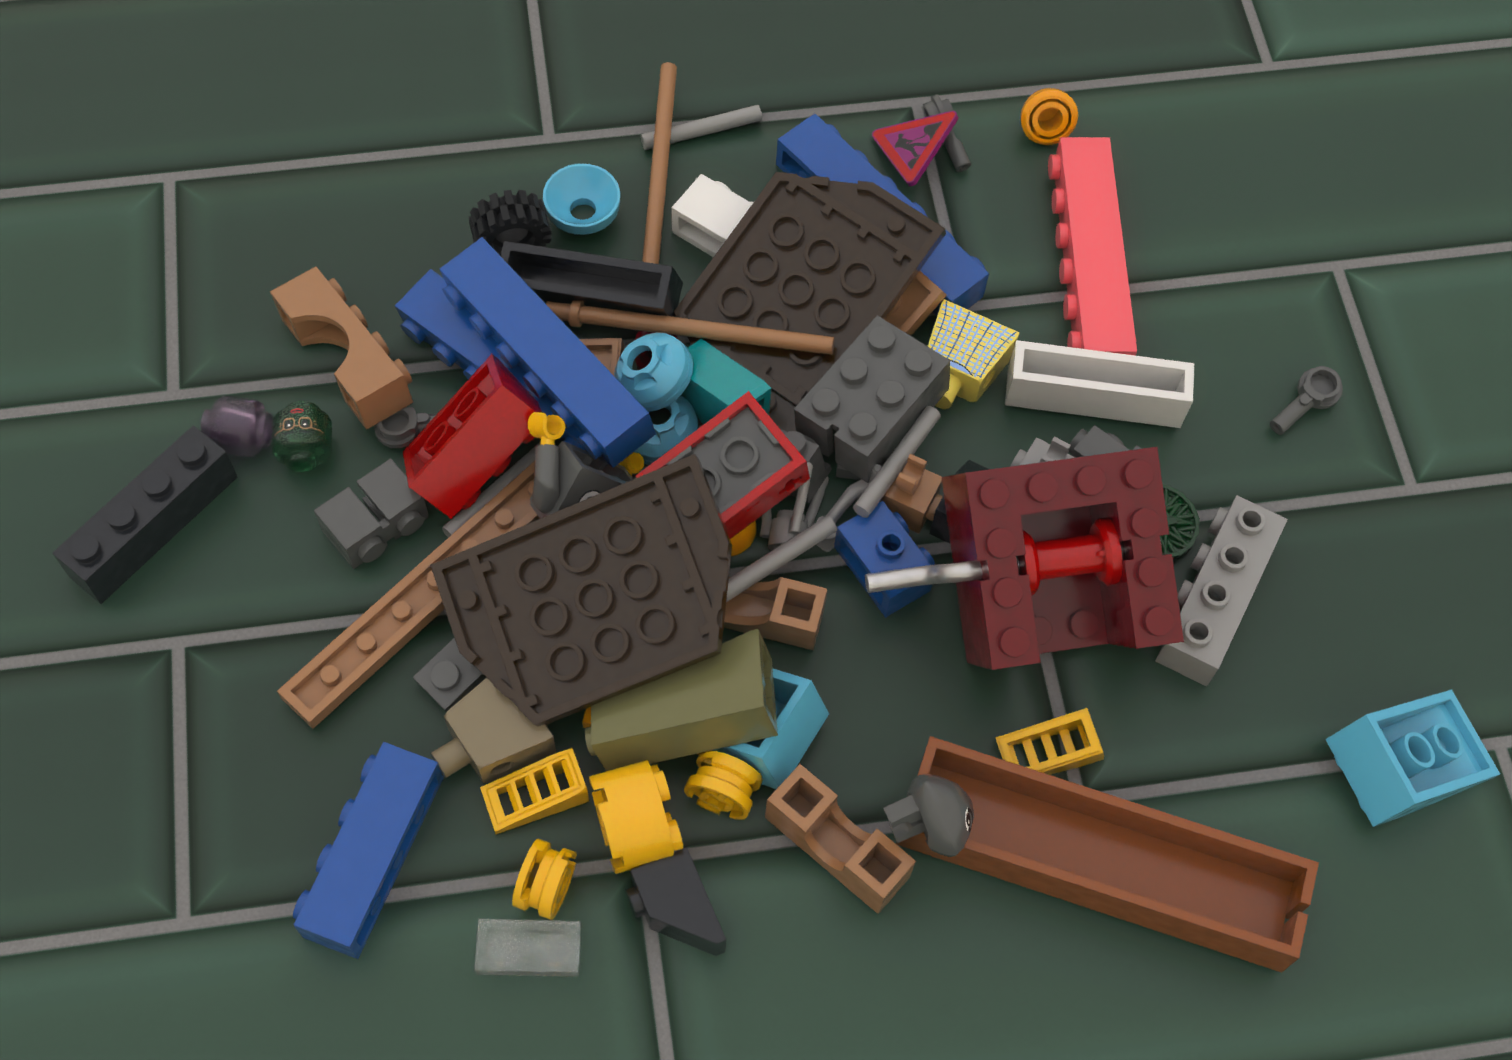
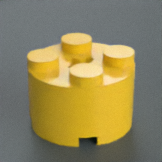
M648 760L589 776V783L593 790H597L592 792L605 845L610 847L612 855L610 862L615 874L673 856L674 851L683 849L676 819L672 820L670 812L665 813L662 802L671 800L664 772L663 770L659 771L657 764L650 766Z

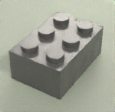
M877 315L794 408L796 431L813 439L820 445L821 453L827 457L834 452L835 444L836 463L869 483L873 467L876 464L884 465L926 406L934 407L949 390L950 360ZM833 429L837 431V432L834 434V443H833Z

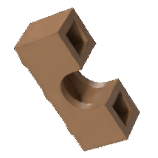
M799 764L767 799L765 818L879 914L910 878L916 860L879 829L870 834L856 826L839 808L837 803L838 795Z

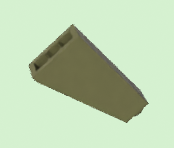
M759 629L748 631L723 643L721 654L592 705L591 727H586L585 729L586 745L591 756H597L605 770L609 771L645 760L652 764L778 736L772 658Z

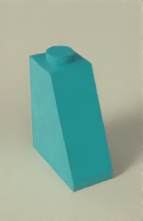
M703 339L687 347L692 356L693 373L688 386L681 395L693 406L697 418L703 425L748 391L769 415L771 387L764 380Z

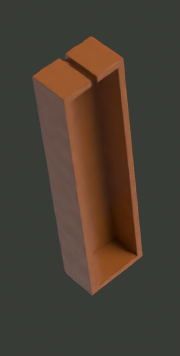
M932 736L929 737L917 776L932 774L957 783L967 793L974 809L971 832L964 849L953 857L933 852L925 841L927 839L924 832L899 843L896 841L897 845L1281 973L1299 959L1308 914L1302 912L1311 904L1319 862Z

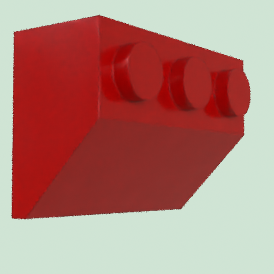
M493 354L487 358L403 451L409 488L451 519L461 509L467 510L475 503L480 495L481 487L491 476L497 477L507 468L511 461V454L522 442L527 444L535 438L528 430V419L532 413L542 412L538 401Z

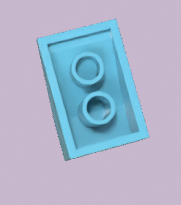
M773 668L778 736L712 751L726 753L746 762L761 774L763 778L762 785L777 789L795 770L827 719L829 712L812 680Z
M1452 689L1366 714L1325 739L1334 754L1337 765L1346 776L1358 798L1361 809L1366 813L1373 827L1406 816L1500 775Z

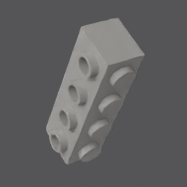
M1236 495L1228 510L1221 507L1218 509L1208 529V532L1215 535L1211 546L1202 543L1190 567L1197 570L1198 573L1193 583L1185 579L1177 593L1184 642L1162 645L1155 660L1156 662L1207 687L1223 661L1288 519Z

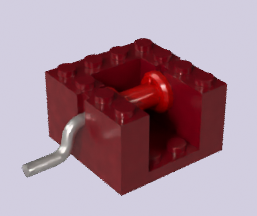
M1157 447L981 470L942 477L953 563L865 574V584L868 593L921 585L956 583L967 663L991 670L1041 663L1040 654L1096 645L1112 644L1138 649L1184 642L1172 554H1162L1160 536L1169 535Z

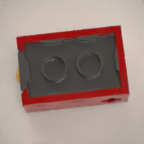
M749 391L635 476L636 478L696 454L701 462L730 539L810 479L807 461Z

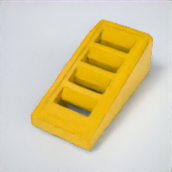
M1088 708L995 738L1003 760L1019 765L1013 746L1022 743L1030 764L1027 768L1048 775L1104 760V752ZM1078 729L1085 747L1077 751L1069 731ZM1060 734L1066 751L1065 755L1057 757L1050 737ZM1037 739L1042 740L1048 760L1040 763L1032 743L1033 740Z
M573 748L550 755L480 787L496 835L589 802L588 790ZM564 772L569 788L561 791L555 775ZM543 779L546 780L551 796L542 799L536 783ZM527 786L533 804L523 807L517 788ZM508 792L514 810L513 813L507 816L504 814L498 796Z

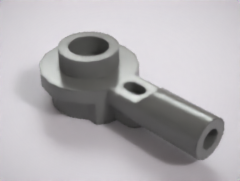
M938 94L931 96V101L923 104L926 117L954 111L949 99L941 101ZM951 130L942 145H945L956 171L962 172L971 166V162L962 142L956 138L953 130Z
M1319 366L1304 372L1298 381L1297 390L1299 396L1270 421L1271 429L1275 433L1282 435L1312 407L1327 409L1335 405L1342 396L1343 390L1341 378L1335 370L1326 366Z
M405 407L374 426L376 437L382 445L389 448L406 447L437 413L416 414L413 407Z

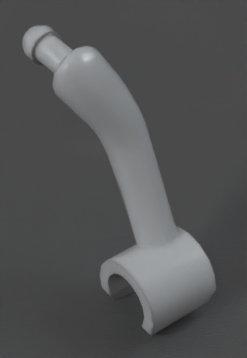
M876 464L873 467L869 483L861 479L847 487L826 516L831 517L836 524L848 507L855 500L859 499L882 466ZM824 516L819 517L817 522L824 518ZM836 532L816 545L823 551H831L834 548Z

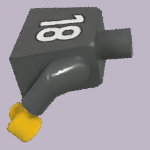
M534 412L529 416L528 430L532 436L541 438V443L535 449V476L530 505L541 519L635 479L632 477V474L639 473L644 467L643 457L640 453L633 452L612 468L603 457H598L595 460L586 450L562 441L559 446H556L555 440L564 434L565 422L558 415L547 416L542 412Z

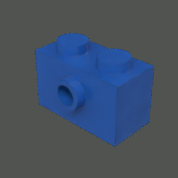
M884 501L877 504L868 518L857 515L837 526L834 548L866 592L865 574L935 565L930 553L924 547L918 548L909 536V528L903 517L898 512L892 513ZM933 584L868 594L886 618L930 592Z

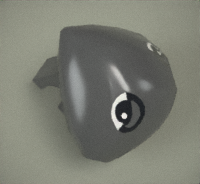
M932 774L915 777L909 786L906 798L883 808L897 843L924 832L928 847L933 852L947 857L956 856L964 849L974 820L973 804L967 793L957 783Z

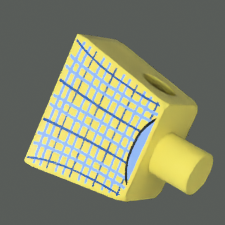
M944 299L941 303L928 347L950 360L949 390L935 406L941 409H949L956 396L969 402L978 401L1010 362L1015 342L1018 340L1020 332Z

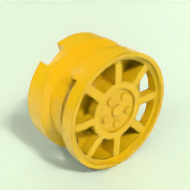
M712 750L700 753L696 761L699 767L697 773L688 778L684 787L686 796L692 798L693 794L699 797L696 802L697 805L717 815L721 811H731L729 815L731 819L747 818L753 805L750 799L752 792L759 790L763 781L761 774L751 765L729 754Z
M536 839L530 847L519 872L513 892L512 906L525 911L532 907L538 910L539 916L553 920L564 901L575 870L576 862L570 861L569 858L576 859L577 852L566 848L557 851L552 849L550 842Z

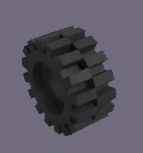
M505 190L502 197H498L497 193L489 195V202L481 199L477 202L478 208L473 207L470 211L469 225L473 242L475 243L483 237L500 256L504 241L547 247L546 243L551 242L552 233L544 202L542 199L538 200L537 195L534 193L527 196L525 190H518L516 195H512L511 190Z

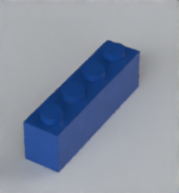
M386 742L382 743L377 756L373 754L369 756L361 772L360 781L363 784L355 800L349 799L341 811L338 822L341 829L333 845L327 844L318 858L316 872L319 874L311 890H304L293 911V918L296 919L294 927L303 938L359 959L441 785L443 775L438 762Z

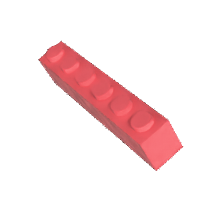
M1060 137L1056 154H1050L1048 177L1050 180H1055L1056 185L1052 193L1053 214H1059L1060 223L1056 226L1055 241L1057 249H1063L1064 257L1060 261L1059 278L1061 284H1067L1068 293L1064 297L1063 315L1065 320H1071L1072 329L1068 334L1067 347L1136 356L1137 345L1110 138Z

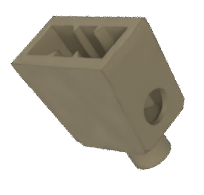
M485 678L446 712L444 719L453 739L430 754L433 760L438 762L445 778L470 763L483 783H489L555 754L556 747L554 737L545 724L541 726L534 725L509 698L505 697L488 678Z

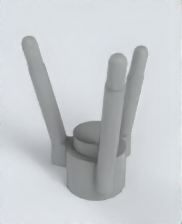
M807 462L808 471L811 478L813 465L810 462ZM828 476L812 498L806 516L803 512L810 479L798 488L793 510H780L777 513V518L772 519L771 509L761 516L760 537L769 538L768 548L770 550H774L813 525L829 481Z

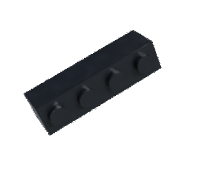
M508 241L503 243L501 257L545 304L547 301L571 304L573 300L583 301L584 306L676 317L674 310L679 304L683 281L673 266Z
M193 425L52 554L69 578L102 604L238 478L226 451Z

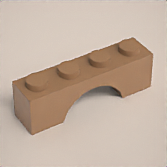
M314 267L270 291L282 321L302 346L329 343L348 350L344 362L334 373L344 401L366 430L413 403L407 386L412 382V378L407 368L400 359L391 360L388 356L390 351L381 335L377 331L370 334L366 329L368 324L362 312L355 304L349 307L345 303L347 301L346 296L334 278L327 280L320 270Z
M783 577L769 582H757L726 602L724 628L743 633L759 629L762 638L814 650L825 609L827 588Z

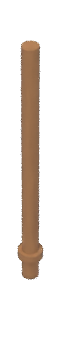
M669 62L663 63L660 69L642 262L659 264L677 74V66Z
M573 300L571 304L551 301L546 303L561 321H568L572 327H581L582 323L830 355L834 351L835 337L591 307L584 306V302Z

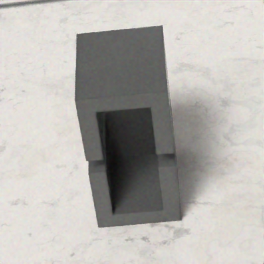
M391 458L356 481L359 488L366 495L362 498L365 505L347 487L314 510L322 532L353 569L364 562L369 563L376 560L388 546V540L391 538L397 540L401 536L413 534L422 526L424 520L429 517L424 498L409 488L407 476Z

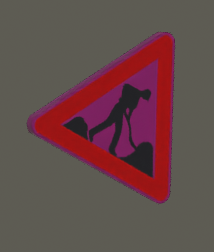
M948 111L876 129L872 132V137L907 185L914 186L937 154L959 117L955 111Z

